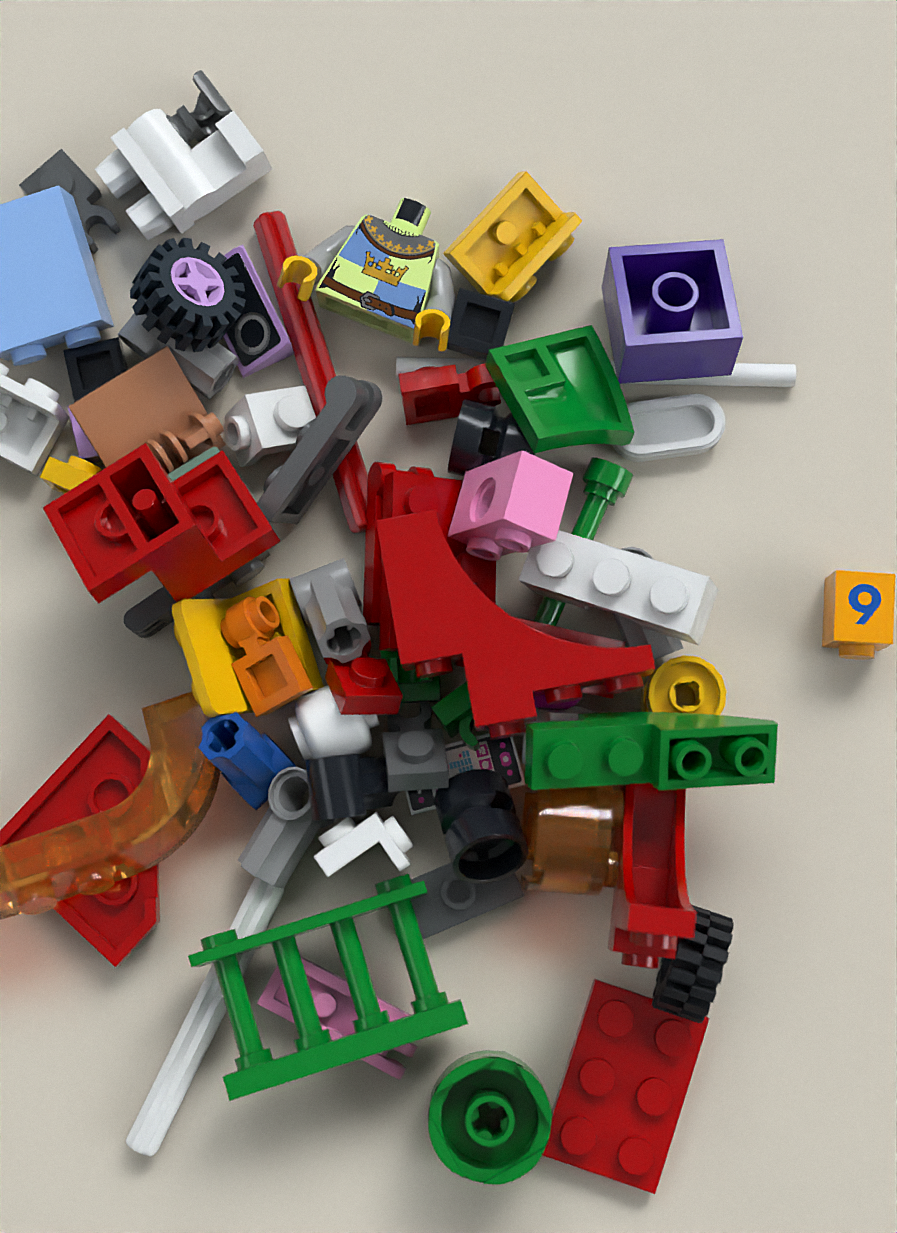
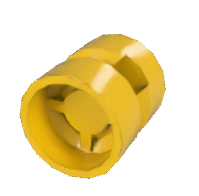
M683 655L669 659L648 677L641 690L640 706L642 712L721 715L725 707L726 688L721 674L711 663L700 657Z

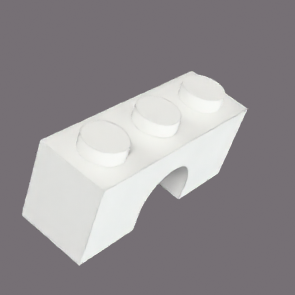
M558 530L556 541L530 548L519 577V581L534 593L586 610L589 607L602 609L630 619L645 629L698 646L700 645L718 593V588L709 576Z

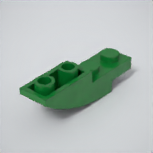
M672 712L578 713V720L526 723L525 783L531 790L651 783L658 790L775 783L778 724L773 720Z

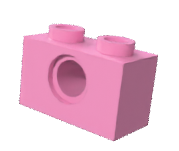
M523 450L466 471L448 537L467 544L466 551L471 555L493 561L500 560L503 555L514 552H529L532 547L556 541L573 473Z

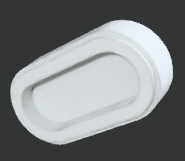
M689 394L632 402L627 404L635 432L632 441L628 445H613V447L623 458L634 462L701 454L712 449L720 440L725 430V415L721 406L714 399L703 394Z

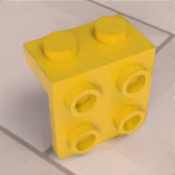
M277 578L232 598L184 599L172 605L174 635L184 651L192 677V693L207 717L213 718L219 715H230L234 712L238 714L254 713L231 665L247 654L244 648L236 649L226 641L220 626L221 620L225 618L227 609L248 596L255 598L263 596L275 606L279 614L280 624L275 628L273 637L269 639L289 636L314 688L307 693L324 687L289 578Z

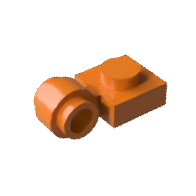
M248 596L227 609L225 618L221 620L220 626L226 641L236 649L244 648L247 654L231 665L255 716L259 717L269 715L314 688L289 636L269 639L273 637L275 628L280 624L279 614L275 606L263 596L257 598Z

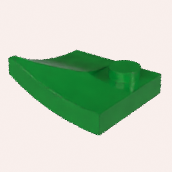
M592 325L489 350L485 366L534 454L576 445L612 444L624 446L631 443L635 432L628 407L609 357Z

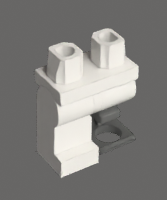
M202 70L194 73L192 79L200 90L193 112L189 113L183 105L176 110V114L173 116L166 115L161 109H153L144 113L130 125L127 131L125 128H122L110 137L118 149L108 155L95 168L117 199L141 181L148 188L150 193L126 210L147 240L165 232L173 225L177 227L181 234L195 224L193 221L209 214L272 170L264 150ZM194 138L201 142L194 148H190V141Z

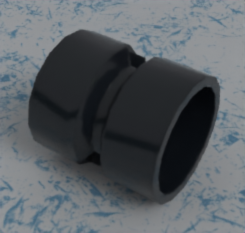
M464 399L451 447L448 473L465 476L466 471L522 450L534 456L535 454L511 412L506 417L499 416L496 406ZM485 431L500 434L495 457L480 454Z
M472 769L449 778L448 788H438L434 797V803L443 835H446L445 842L454 874L462 881L482 884L502 880L517 872L526 862L529 850L519 818L516 816L515 805L507 780L499 772L488 769Z

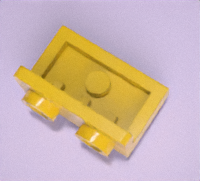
M527 171L518 172L443 252V255L480 294L507 302L509 300L516 302L525 296L535 285L537 278L534 274L547 259L550 262L554 261L569 249L575 239L571 233L581 224L582 219L575 212L563 213Z

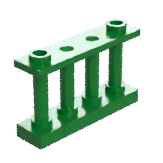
M409 874L397 876L375 884L377 895L241 939H238L236 929H232L200 940L203 951L188 955L191 967L214 964L240 1057L234 1059L237 1071L223 1076L229 1101L468 1024L461 999L449 1002L445 991L439 993L413 909L412 899L428 895L424 880L412 884ZM387 907L416 998L415 1001L410 1002L414 1014L390 1021L387 1010H380L353 918ZM327 926L331 928L358 1018L352 1021L355 1033L334 1040L331 1039L329 1029L322 1030L295 939L296 936ZM271 944L299 1038L293 1040L296 1052L275 1059L272 1057L270 1048H263L237 958L239 954Z

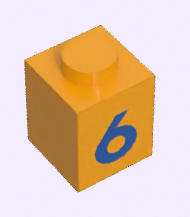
M836 570L825 578L822 647L839 648L840 658L867 660L875 658V651H881L893 644L895 574Z

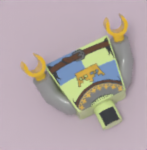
M401 198L391 222L372 215H364L356 226L343 227L315 246L306 255L291 256L284 261L277 286L283 288L284 284L288 282L300 284L297 296L299 300H309L313 286L318 283L316 294L321 308L409 342L414 346H419L423 337H434L439 340L438 351L442 352L447 349L451 316L456 298L450 267L443 260L439 259V243L422 235L431 215V211L425 205L412 199Z

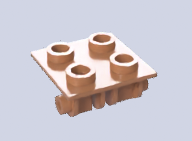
M165 346L68 406L105 467H108L146 443L167 474L184 465L191 458L202 454L212 447L221 449L226 446L220 435L224 432L222 424L213 412L209 414L206 412L168 346Z

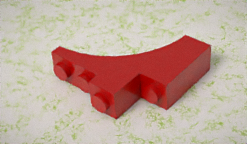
M436 509L376 520L402 668L404 671L416 670L417 678H429L453 672V662L463 661L476 731L489 730L491 740L526 733L525 723L537 720L533 697L545 695L546 704L549 705L583 698L581 688L606 684L607 694L635 690L644 687L642 677L651 676L655 671L651 645L598 647L577 644L540 632L510 616L493 603L471 581L459 565L446 542Z
M651 783L620 785L610 874L615 876L608 949L613 952L622 953V965L658 969L659 957L675 959L677 937L694 939L696 911L693 910L690 904L685 871L686 789L658 790Z

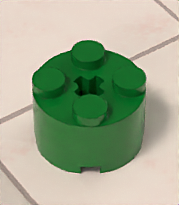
M484 1050L460 1057L443 1071L431 1093L428 1130L432 1146L443 1164L451 1172L463 1178L491 1185H500L514 1181L528 1173L539 1162L550 1137L552 1123L551 1106L540 1079L526 1063L505 1051ZM488 1102L489 1106L493 1109L500 1106L504 1108L499 1114L501 1125L498 1128L491 1129L487 1122L476 1125L474 1121L479 1117V1105Z

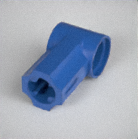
M237 712L210 718L201 727L203 735L198 748L210 762L222 771L221 774L227 782L256 811L268 800V789L272 779L278 772L287 767H297L265 732L261 735Z

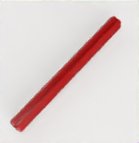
M281 211L265 212L259 215V218L254 221L253 226L288 337L293 347L303 384L306 386L317 418L327 403L325 399L326 385L336 376L311 296L307 301L299 300L297 296L301 285L295 282H288L284 284L283 288L277 286L284 261L291 256H298L285 214ZM356 441L332 475L349 529L355 534L366 532V527L368 526L366 516L368 474L358 442Z

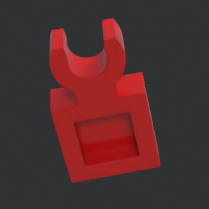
M485 363L474 366L466 373L457 374L455 364L442 367L426 366L416 371L398 374L406 426L459 417L464 399L493 406L501 404L499 389Z
M370 640L364 645L362 655L354 660L341 663L335 658H323L328 665L325 679L341 715L398 714L403 695L386 659L369 657L372 646Z

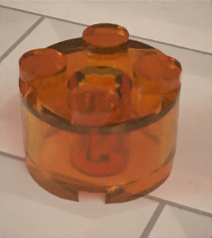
M607 785L537 790V793L525 792L521 827L529 850L527 859L532 860V875L521 874L524 891L598 896L602 888H615L618 879L619 860L617 852L610 851L612 827H620L622 822V791L612 790V787Z

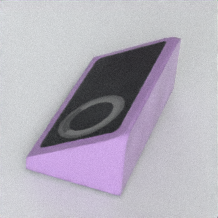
M242 244L224 255L227 259L222 266L225 269L234 266L239 273L233 283L244 284L245 292L241 298L245 299V306L240 312V316L223 337L231 353L237 356L239 360L237 366L243 378L294 355L288 335Z

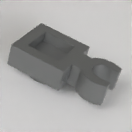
M60 149L20 183L19 186L26 196L58 185L71 194L74 198L90 251L95 253L98 247L91 236H89L90 228L95 224L102 223L107 225L116 235L120 231L119 224L109 209L93 205L102 197L99 188Z
M420 701V714L414 718H405L399 713L387 714L388 732H383V754L388 792L448 788L449 768L442 729H431L432 708L427 701Z

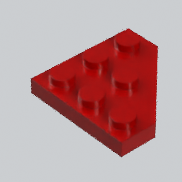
M108 714L0 830V859L115 967L120 966L160 922L156 757L118 719Z

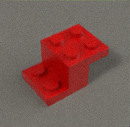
M144 443L42 507L85 587L98 604L151 570L176 602L191 599L281 542L223 450L172 481L148 445Z

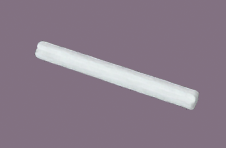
M257 877L254 878L229 930L236 929L238 939L266 931L284 894V888L274 887ZM256 949L237 955L243 976ZM212 964L126 1138V1144L140 1154L153 1156L158 1151L227 1010L214 964Z

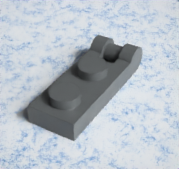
M345 375L335 376L327 383L325 388L326 405L316 419L311 420L301 429L296 438L297 446L284 465L275 469L264 483V493L257 502V505L269 522L299 523L382 404V393L376 384Z

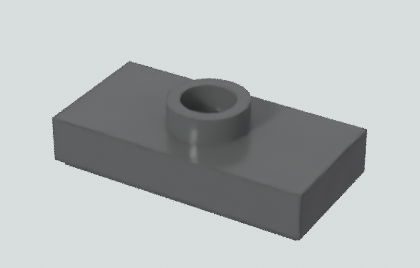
M451 863L411 879L412 884L424 880L428 895L411 900L423 939L525 896L515 873L495 882L473 884L458 878L454 874Z

